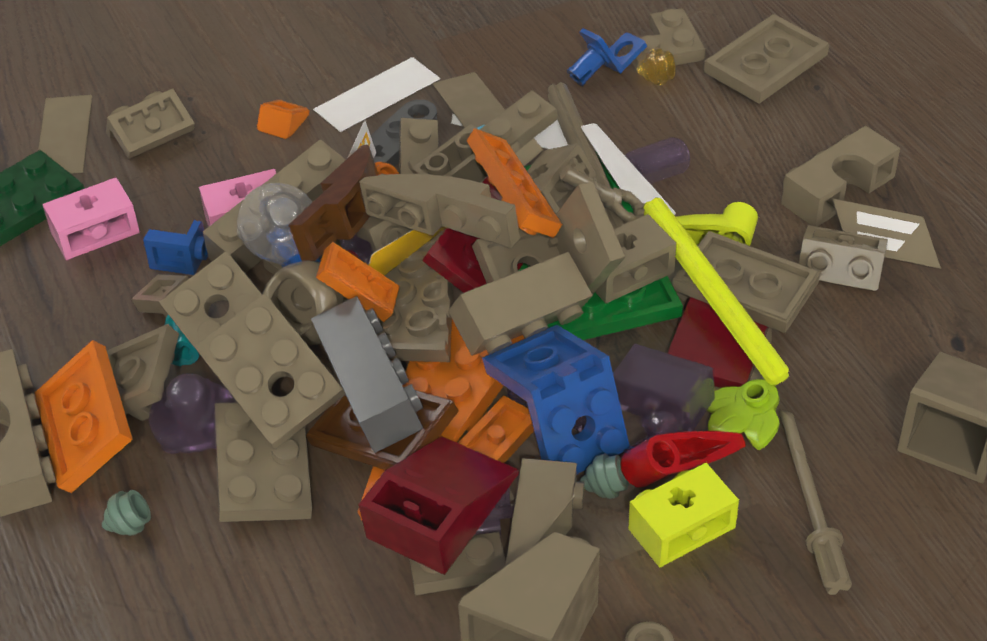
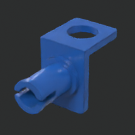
M582 28L579 33L587 43L588 50L567 69V73L580 86H584L586 81L602 65L621 74L647 47V44L644 40L626 32L609 48L602 37ZM626 45H633L632 50L628 54L621 57L617 56L621 48Z

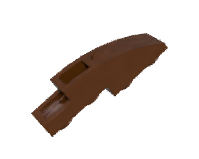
M369 145L360 146L320 183L323 193L289 224L293 240L302 261H316L323 254L324 249L336 240H351L369 219L370 215L366 213L360 181L364 177L379 176Z

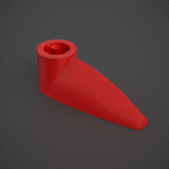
M688 431L660 434L625 452L621 459V470L625 479L631 485L644 488L667 475L691 470L704 463L709 464L746 447L742 433Z

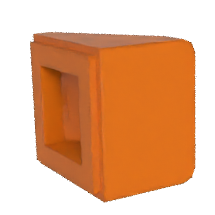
M283 100L265 102L260 105L257 129L261 132L287 139L294 134L309 116L310 110Z

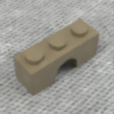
M864 126L853 134L846 135L840 142L827 150L820 151L814 158L801 166L791 169L783 180L784 187L781 204L811 226L818 227L837 215L833 199L844 201L847 184L856 185L869 194L893 179L896 174L900 148L868 126Z

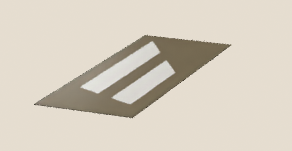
M833 199L844 232L888 239L885 252L886 258L941 269L924 217Z

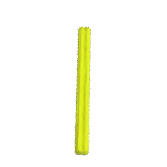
M658 197L646 202L643 206L645 210L644 215L649 214L676 242L675 258L766 382L775 386L784 382L789 377V368L665 202Z

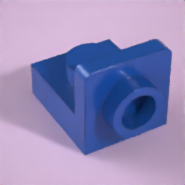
M194 220L187 234L149 229L143 239L149 268L195 275L201 261L206 260L208 257L203 236V222Z

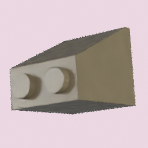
M939 352L910 393L897 451L983 484L987 477V368Z
M553 532L463 596L458 604L461 641H579L598 605L600 548L592 546L584 539L568 537Z

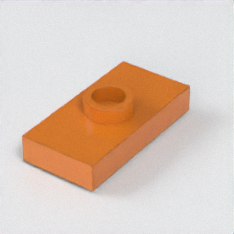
M332 242L324 249L316 278L342 294L348 300L357 296L363 309L367 311L373 308L377 318L385 322L393 315L400 286L336 243Z

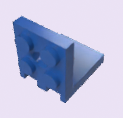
M555 325L482 358L488 375L527 402L542 460L577 463L578 474L586 470L598 455L606 453L611 457L630 449L611 362L607 354L562 327ZM586 416L587 421L584 429L580 433L572 435V428L576 420Z

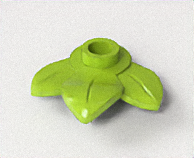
M755 379L746 382L741 387H724L714 391L702 403V407L712 413L708 421V431L744 432L754 448L757 450L763 449L773 439L780 425L779 418L775 412L780 400L776 386L768 384L764 379Z

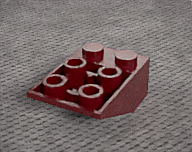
M441 436L385 470L358 504L366 538L445 575L516 479L519 470Z

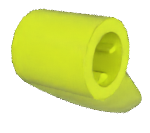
M733 202L727 205L723 214L675 216L697 246L708 231L750 246L758 221L756 210L742 202Z

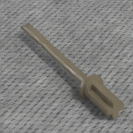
M780 410L781 421L814 532L806 539L807 549L815 554L824 587H826L827 593L836 595L839 590L848 591L852 584L841 551V546L844 542L843 535L838 529L827 527L793 412Z

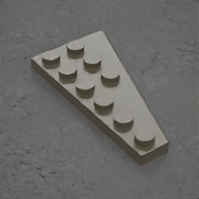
M445 229L385 275L400 286L393 315L385 322L378 319L383 331L376 335L378 336L385 332L396 356L389 360L398 358L400 361L450 362L452 318L448 311L453 305V284L422 261Z

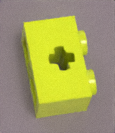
M704 463L691 471L685 470L680 472L671 481L653 490L647 489L642 491L635 499L631 500L628 529L660 568L736 528L739 499L707 463Z

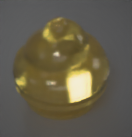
M662 49L650 50L645 59L641 61L637 72L655 85L666 84L667 80H672L675 77L676 66L674 57L670 51H663Z

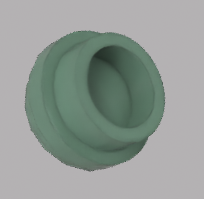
M606 453L598 455L593 459L592 464L586 469V475L579 481L585 482V490L608 499L616 498L619 496V492L628 489V481L621 470V458L618 455L609 457Z
M130 490L127 493L119 491L112 495L107 501L102 528L119 535L130 536L141 532L144 529V525L151 519L149 506L143 496L135 490Z

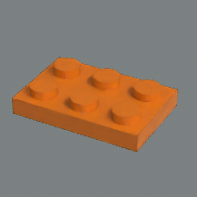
M94 340L87 344L35 392L57 486L69 493L75 491L133 440L106 347Z

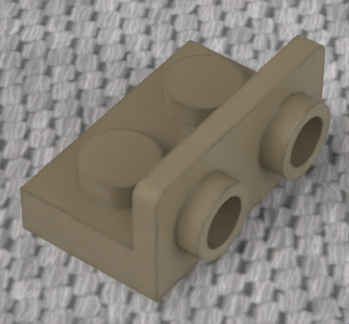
M172 88L163 93L160 91L153 92L146 96L142 102L131 107L121 106L115 109L107 117L106 133L110 139L116 138L127 158L130 159L193 131L195 123Z
M808 225L802 242L799 264L821 272L819 281L876 291L879 287L888 239Z

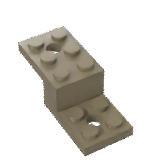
M227 251L159 301L274 449H277L346 395L343 388L265 293H260ZM224 300L229 303V309L224 316L220 318L209 317L208 311L214 302ZM280 377H290L294 380L292 391L283 397L274 396L272 394L273 383Z

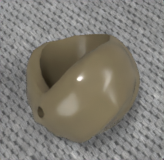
M300 261L289 264L277 271L266 284L262 294L265 293L310 348L322 343L311 318L344 303V296L316 278L320 262Z

